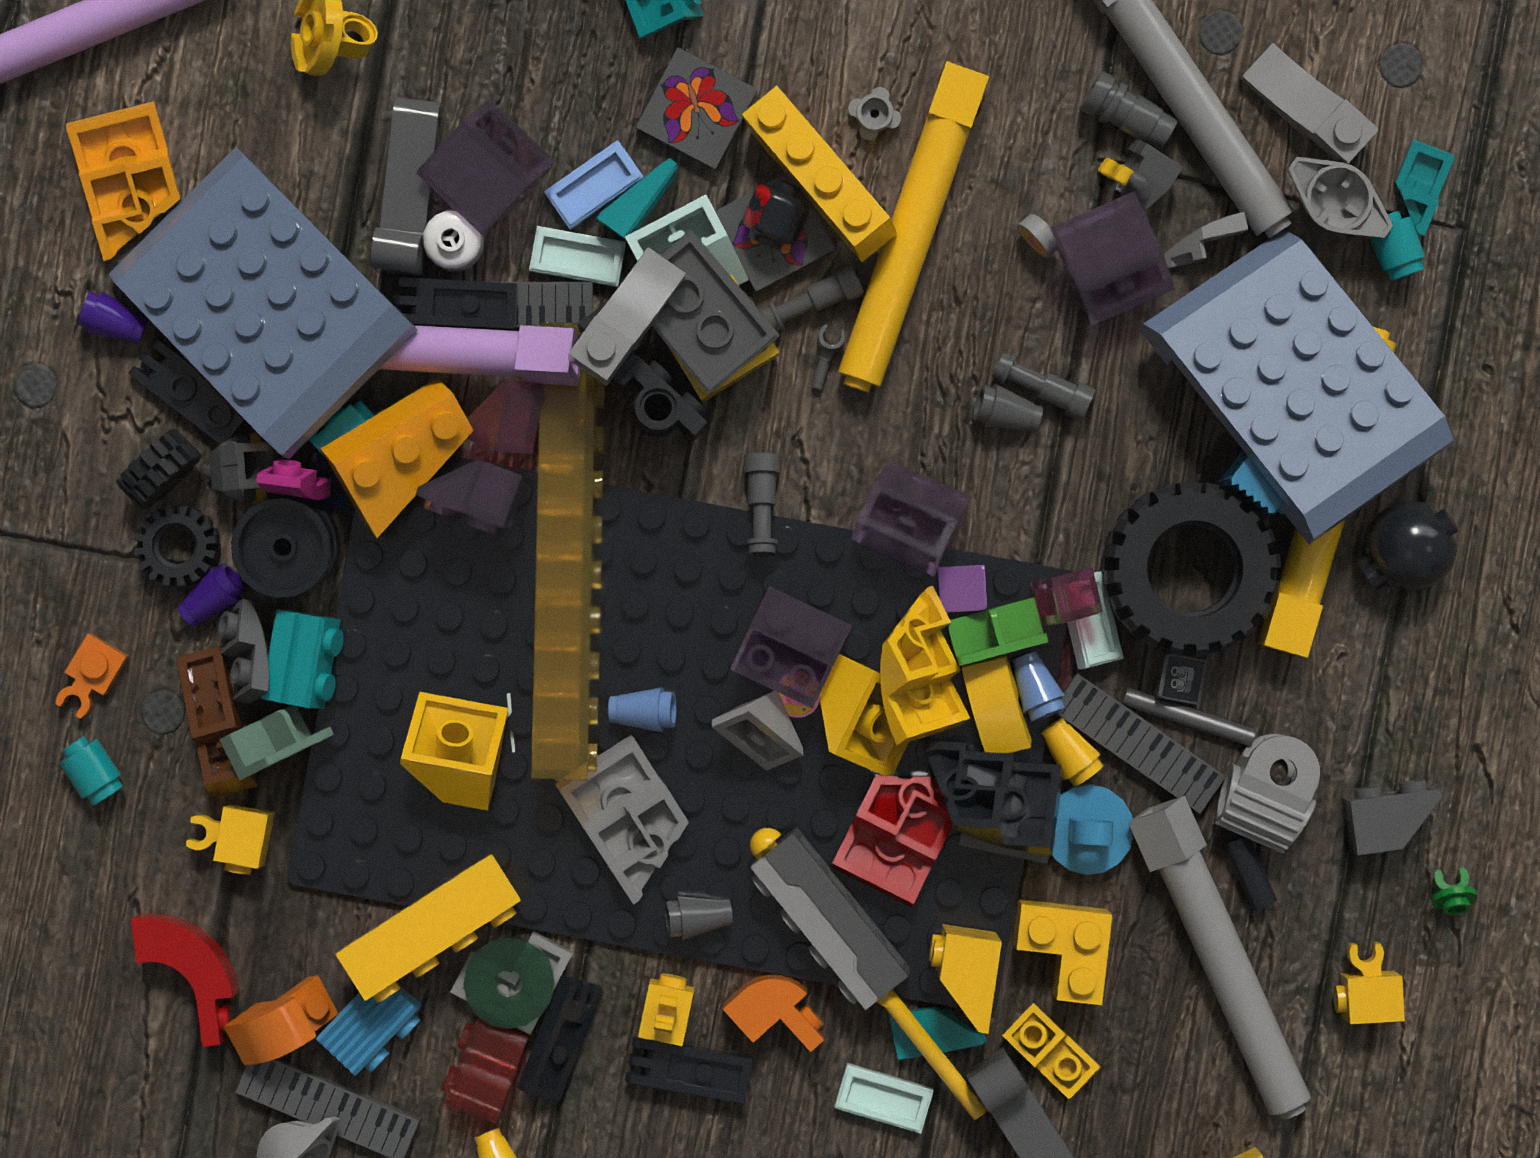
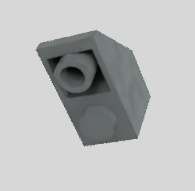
M1426 779L1400 782V790L1382 793L1381 786H1367L1354 789L1355 797L1342 798L1350 852L1356 855H1365L1404 849L1441 800V789L1427 786Z

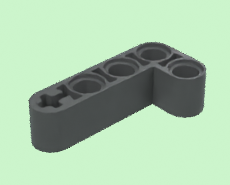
M400 97L395 99L380 228L376 227L374 230L371 247V267L377 273L421 278L424 276L427 255L423 246V232L432 216L442 127V102Z
M1004 1047L965 1071L975 1092L988 1112L992 1114L1019 1158H1074Z

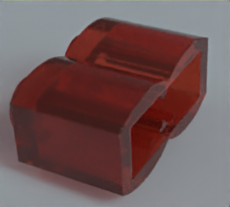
M483 1016L477 1018L475 1025L467 1022L457 1048L464 1050L459 1067L450 1066L442 1085L441 1091L449 1093L445 1104L497 1123L531 1034Z

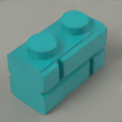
M276 609L268 653V692L262 695L260 699L304 708L325 709L326 701L332 698L335 691L336 681L331 672L334 656L340 653L343 646V632L339 629L341 620L304 612Z

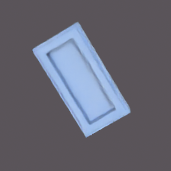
M617 140L545 190L544 193L569 229L572 230L632 188L644 177Z

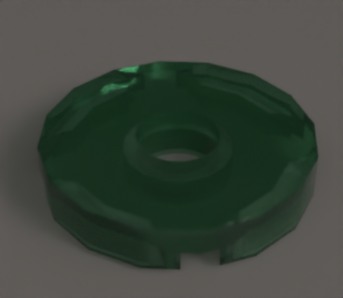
M508 936L493 939L476 951L467 965L463 984L466 1000L478 1017L492 1026L511 1029L526 1026L542 1015L552 1000L555 976L552 963L541 948L528 940ZM504 970L517 972L522 978V989L512 995L503 993L497 986L499 973Z

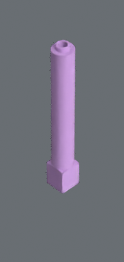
M82 0L1 33L0 84L205 0Z
M520 325L519 331L415 326L418 330L379 368L382 370L521 377L525 383L579 386L581 368L568 360V353L580 336L574 328Z

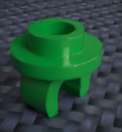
M1464 867L1459 868L1457 873L1458 884L1454 886L1444 882L1441 870H1437L1434 874L1432 886L1435 894L1431 898L1432 905L1435 909L1442 910L1446 915L1463 914L1469 911L1470 905L1474 904L1478 899L1476 889L1468 886L1469 874Z

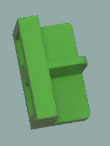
M1034 597L951 619V623L947 626L954 655L959 666L1049 642L1047 634L1043 632Z

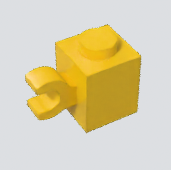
M229 804L223 807L221 821L213 820L207 815L192 816L190 822L204 826L206 837L201 841L188 839L186 846L193 850H203L216 842L213 861L225 863V871L250 875L252 868L259 869L265 865L275 812Z
M1377 941L1372 942V955L1367 960L1359 959L1357 944L1348 943L1346 950L1347 958L1360 972L1340 973V985L1334 986L1336 1013H1342V1018L1349 1024L1405 1021L1402 975L1394 970L1381 971V964L1384 958V950L1381 943Z
M661 973L659 980L650 979L638 1034L639 1038L683 1046L695 988L686 986V978Z

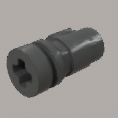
M1102 70L1086 93L1079 110L1091 117L1095 114L1098 115V121L1104 125L1110 122L1117 126L1118 130L1133 139H1139L1160 151L1172 134L1178 120L1163 112L1161 107L1139 94L1136 96L1128 91V85L1121 81L1119 84H1116L1114 82L1115 77Z

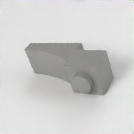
M1274 43L1267 48L1240 78L1305 139L1309 137L1336 162L1348 164L1379 131L1347 99H1342L1321 84Z
M648 247L612 297L580 336L568 353V360L607 386L679 287L686 273Z

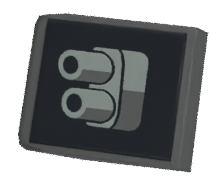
M1162 652L1154 696L1199 705L1207 660Z

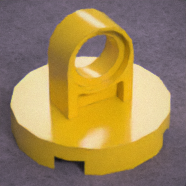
M299 0L294 16L302 17L300 34L291 33V53L295 68L298 71L313 76L325 75L332 67L336 56L351 59L366 57L377 39L378 31L371 20L361 14L343 11L342 0ZM345 30L355 31L363 38L364 42L353 40L346 34Z

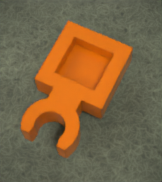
M88 633L64 672L73 677L75 681L72 686L65 687L58 693L55 704L60 707L64 706L71 695H76L81 700V707L77 711L76 717H86L93 708L92 694L94 690L103 696L107 695L130 656L97 636Z

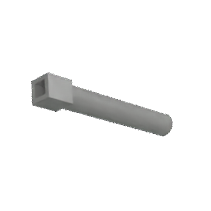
M1093 0L1101 14H1107L1239 212L1245 211L1247 224L1254 234L1258 236L1265 232L1267 237L1271 238L1292 224L1287 215L1292 213L1294 209L1153 0Z
M1182 796L1149 807L1128 822L1149 871L1152 872L1158 869L1269 1115H1280L1281 1119L1297 1116L1306 1110L1304 1103L1311 1096L1200 852L1207 844L1186 797Z

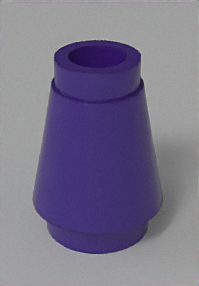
M90 291L76 325L86 328V333L139 344L148 319L141 317L138 313L103 291L100 295Z
M223 563L218 568L211 567L184 599V602L178 606V611L188 624L196 627L201 622L238 603L241 600V595L247 590L246 585L239 574L229 565Z

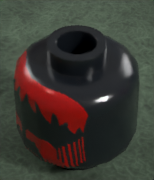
M776 179L773 186L767 184L758 185L754 189L743 216V223L750 230L747 236L777 250H781L783 244H794L798 240L810 210L809 205L799 198L802 189L780 179Z

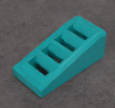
M670 158L661 163L600 212V215L596 218L597 221L627 243L625 236L640 228L678 175L679 168L677 163Z

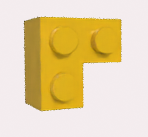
M1018 899L1012 943L1016 950L1056 954L1052 994L1056 1000L1102 1005L1112 914L1107 909Z

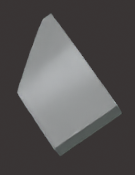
M1245 211L1213 221L1183 238L1162 256L1164 269L1201 262L1206 259L1203 242L1243 234L1248 230Z

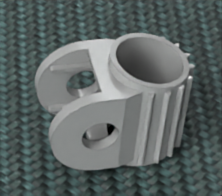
M1266 734L1255 738L1251 746L1244 748L1236 765L1230 764L1220 790L1215 824L1280 853H1284L1299 836L1315 808L1316 800L1313 799V796L1319 784L1320 766L1313 750L1303 741L1281 734ZM1282 759L1286 764L1287 773L1283 780L1274 783L1270 777V768L1275 761Z

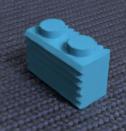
M1242 450L1218 481L1219 488L1225 487L1226 491H1234L1244 497L1243 501L1250 507L1255 506L1261 514L1271 513L1275 516L1277 513H1280L1282 515L1284 512L1280 508L1285 502L1244 450Z
M399 983L400 989L379 1003L375 1001L374 997L364 1001L360 993H358L316 1038L325 1049L355 1076L363 1067L371 1073L389 1054L383 1046L395 1034L402 1040L420 1021L415 1012L422 1005Z

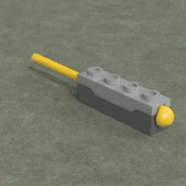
M798 827L778 842L775 840L780 837L781 833L777 830L762 828L756 831L750 841L751 853L756 858L750 867L755 873L751 878L756 887L767 898L771 895L775 897L783 907L780 915L789 928L795 933L801 930L812 943L808 948L814 959L824 969L830 966L841 979L837 982V985L843 995L852 1004L858 1001L865 1010L875 1002L884 1006L973 1120L981 1117L987 1109L980 1098L893 990L894 987L909 976L911 967Z

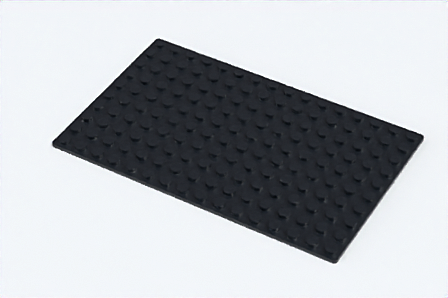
M450 456L378 538L364 524L355 509L335 619L341 620L339 629L343 632V646L340 653L334 656L331 672L336 681L335 691L332 698L326 701L325 709H318L313 733L315 734L331 727L334 735L311 746L287 879L292 885L410 906L481 859L492 854L521 899L520 902L513 906L517 914L502 924L838 986L837 982L841 979L830 966L824 969L814 959L808 948L812 943L801 930L795 933L785 923L780 915L783 907L775 897L771 895L767 898L754 884L751 876L755 873L750 867L756 858L751 853L750 841L754 833L762 828H773L780 832V837L775 840L778 842L798 827L831 868L832 862L875 776L884 775L829 752L820 702L810 715L801 718L790 717L803 746V756L767 771L712 728V719L741 704L776 690L779 681L785 675L792 672L809 674L816 680L821 691L838 654L880 673L882 644L919 595L927 587L933 586L939 597L937 567L985 565L987 610L1034 597L1043 632L1047 634L1049 642L1006 653L1015 678V669L1012 661L1025 654L1037 651L1039 658L1057 683L1068 625L1058 581L1073 578L1075 574L1066 569L771 515V538L778 540L776 555L767 557L750 556L746 540L753 538V511ZM980 611L946 613L951 620ZM946 626L941 632L955 658ZM959 666L961 671L954 675L951 680L971 719L959 727L910 741L893 776L910 779L915 776H923L936 779L924 748L925 740L967 743L969 751L985 752L969 701L962 666ZM663 687L665 692L675 693L677 703L676 724L674 728H665L663 733L609 722L608 703L610 696H619ZM419 692L508 708L507 693H510L512 712L510 715L508 713L497 776L488 811L443 803L400 764ZM1019 696L1018 701H1019V704H1020V707H1021V710H1022L1021 701H1020V696ZM1025 713L1023 716L1032 739L1031 748L1008 754H1014L1016 762L1042 764L1046 742L1041 735V731L1049 726L1050 716L1036 722H1031L1029 714ZM510 729L514 734L515 752H512ZM629 735H632L656 774L666 785L689 821L679 839L670 845L667 858L660 868H655L642 889L643 896L634 905L555 785ZM953 825L912 908L831 868L911 967L909 976L893 988L900 998L961 1009L940 981L935 967H931L929 950L932 934L940 935L942 924L996 932L1002 941L992 1006V1012L995 1011L1024 859L958 845L961 832L955 830ZM676 896L715 900L729 899L732 907L733 925L722 927L684 941H680L679 937L669 938L665 922V902L675 901Z

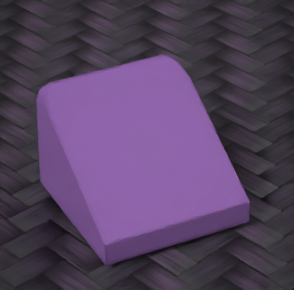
M985 565L937 567L939 599L946 612L987 610Z

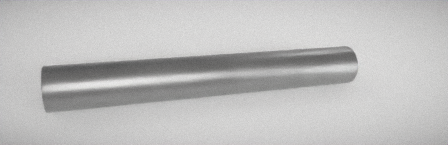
M1128 687L1123 695L1122 705L1247 746H1251L1254 741L1256 729Z

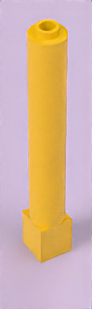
M946 61L891 218L897 234L881 247L838 370L839 374L846 376L843 384L866 393H869L871 385L881 387L989 79L988 75Z
M1373 327L1390 349L1395 352L1397 344L1389 340L1390 332ZM1345 520L1311 544L1307 543L1296 528L1294 529L1280 576L1278 593L1273 594L1269 605L1272 608L1264 620L1257 644L1308 658L1323 605H1320Z

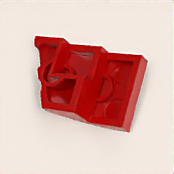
M875 776L832 862L831 868L912 908L953 826L937 780L923 776H915L911 779L899 778L898 776Z

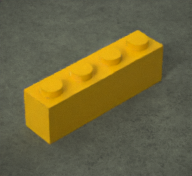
M775 86L742 113L753 136L793 183L802 189L801 192L861 262L865 261L897 234L890 216L778 86Z
M490 854L339 950L335 955L364 1001L374 997L375 1001L379 1003L400 989L396 982L411 971L418 978L437 966L439 961L435 956L451 946L456 953L477 940L478 937L474 932L476 929L489 921L493 928L513 917L517 914L513 906L520 902L521 899L494 856Z

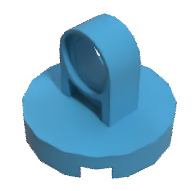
M1094 784L1072 786L1060 795L1055 831L1056 838L1052 853L1054 859L1068 870L1085 875L1104 873L1118 865L1130 850L1134 836L1128 824L1133 819L1132 814L1124 800L1110 789Z

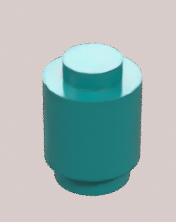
M1399 211L1388 214L1393 226L1385 238L1369 236L1382 272H1387L1390 282L1425 269L1421 258L1425 257L1412 218L1409 216L1402 219Z
M85 736L61 750L65 759L58 764L82 799L87 797L92 806L123 787L118 779L121 773L98 739L89 743Z

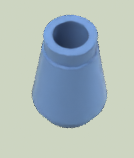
M1037 651L1025 654L1012 661L1023 714L1028 713L1031 722L1042 720L1065 709L1062 701L1065 695L1043 661L1039 658Z
M663 687L619 696H610L608 717L610 723H619V725L663 733L665 728L675 727L677 716L676 696L674 692H665Z

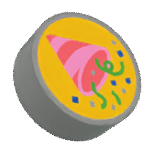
M1029 214L1017 225L1025 241L1042 257L1048 259L1060 248V241L1057 235L1039 216Z

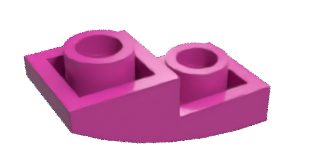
M276 460L273 462V465L257 473L256 483L261 489L270 494L313 500L325 499L331 494V478L316 477L317 470L301 468V463L298 461Z

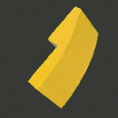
M1003 654L962 665L969 701L984 751L1008 754L1031 748L1032 739L1018 701L1019 691L1007 655Z
M1035 1003L1002 1035L1069 1100L1102 1068Z

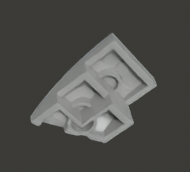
M629 735L555 785L634 905L643 896L642 889L655 868H660L667 858L670 845L679 839L689 821L666 785L656 774L632 735Z

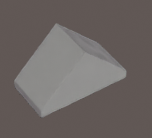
M777 689L712 719V728L766 771L803 756V746Z

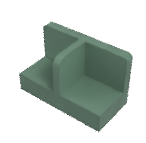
M292 705L278 710L219 740L239 780H242L331 737L334 733L331 727H328L311 735L297 706Z

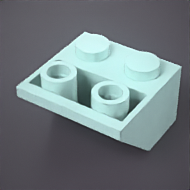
M707 195L625 236L638 262L648 247L661 255L688 231L692 230L729 275H733L738 285L749 281Z

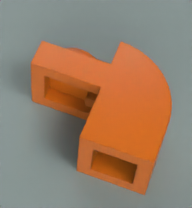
M765 974L755 977L745 983L723 1003L724 1012L753 1043L779 1019L786 1024L810 1052L824 1041V1034L820 1030L824 1022L809 1005L806 1004L802 1008L797 1005L807 995V988L791 977L776 974Z
M315 975L305 978L276 1000L255 1003L223 1027L245 1066L265 1063L296 1050L317 1036L315 1031L339 1013L319 976Z

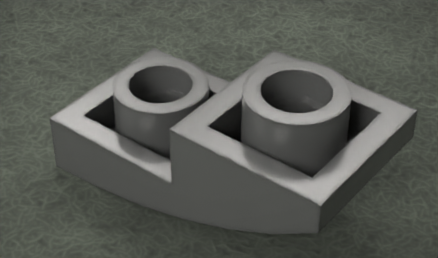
M242 599L221 615L217 633L218 637L222 638L220 654L237 658L232 665L230 681L234 685L233 701L251 704L268 692V655L262 626L256 610L250 600Z

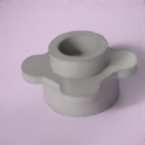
M874 88L872 94L865 96L862 100L853 99L849 104L848 112L852 117H856L861 127L860 135L865 140H874L879 132L887 128L895 129L901 122V115L898 111L893 110V106L889 101L890 94L885 88ZM872 110L879 112L877 118L871 117L870 112Z

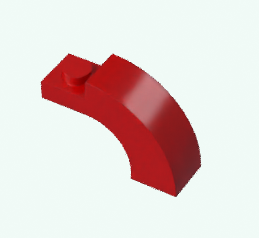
M143 913L132 917L131 926L136 964L157 962L179 971L190 983L196 997L202 1047L221 1045L228 1039L227 1032L223 1026L233 1020L231 1007L229 1004L223 1005V998L234 997L240 992L234 968L224 950L208 933L184 919L158 913Z

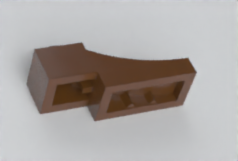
M220 645L176 657L191 738L197 745L204 786L213 798L257 787L255 774L239 780L219 740L243 728L236 701H233L234 692L226 657L220 654Z

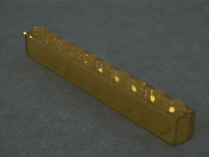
M541 322V327L574 328L579 336L583 334L578 329V323ZM583 369L580 370L579 386L540 384L531 774L533 781L589 782V771H597L598 744H589L590 725H598L599 698H590L591 680H599L600 652H591V634H600L601 607H592V589H601V561H593V543H602V516H594V498H603V471H595V453H604V426H596V408H605V385Z

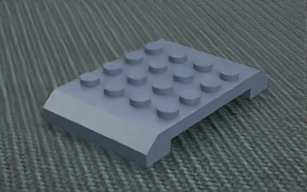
M235 147L109 273L111 279L256 432L287 460L418 330L238 147Z
M1284 229L1146 321L1140 329V332L1167 366L1172 362L1175 363L1285 503L1280 509L1308 544L1314 542L1422 466L1454 441L1445 415L1305 242Z

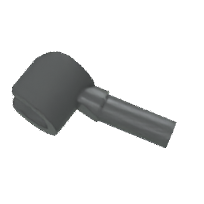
M827 324L821 327L817 337L818 348L821 351L811 387L820 390L823 388L833 355L842 349L845 341V332L842 329L837 344L830 345L826 343L823 336Z

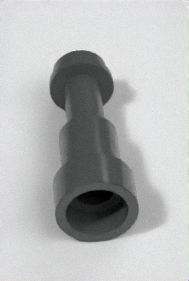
M850 262L833 269V275L806 287L808 292L776 307L773 301L769 302L768 306L761 308L765 318L776 331L780 329L783 331L786 330L783 323L814 308L819 312L844 299L850 302L865 295Z
M1003 352L993 373V378L1000 380L999 383L1004 384L1005 380L1009 379L1039 393L1038 398L1066 410L1064 415L1077 421H1082L1095 393V388L1081 382L1075 385L1050 373L1046 377L1015 363L1016 355L1012 354L1011 356Z
M774 453L744 455V475L748 476V505L753 507V538L746 540V546H748L750 556L776 555L778 540L771 538V507L776 505V476L780 475V456Z

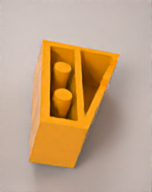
M436 378L320 449L360 518L374 536L378 538L474 430L454 394Z

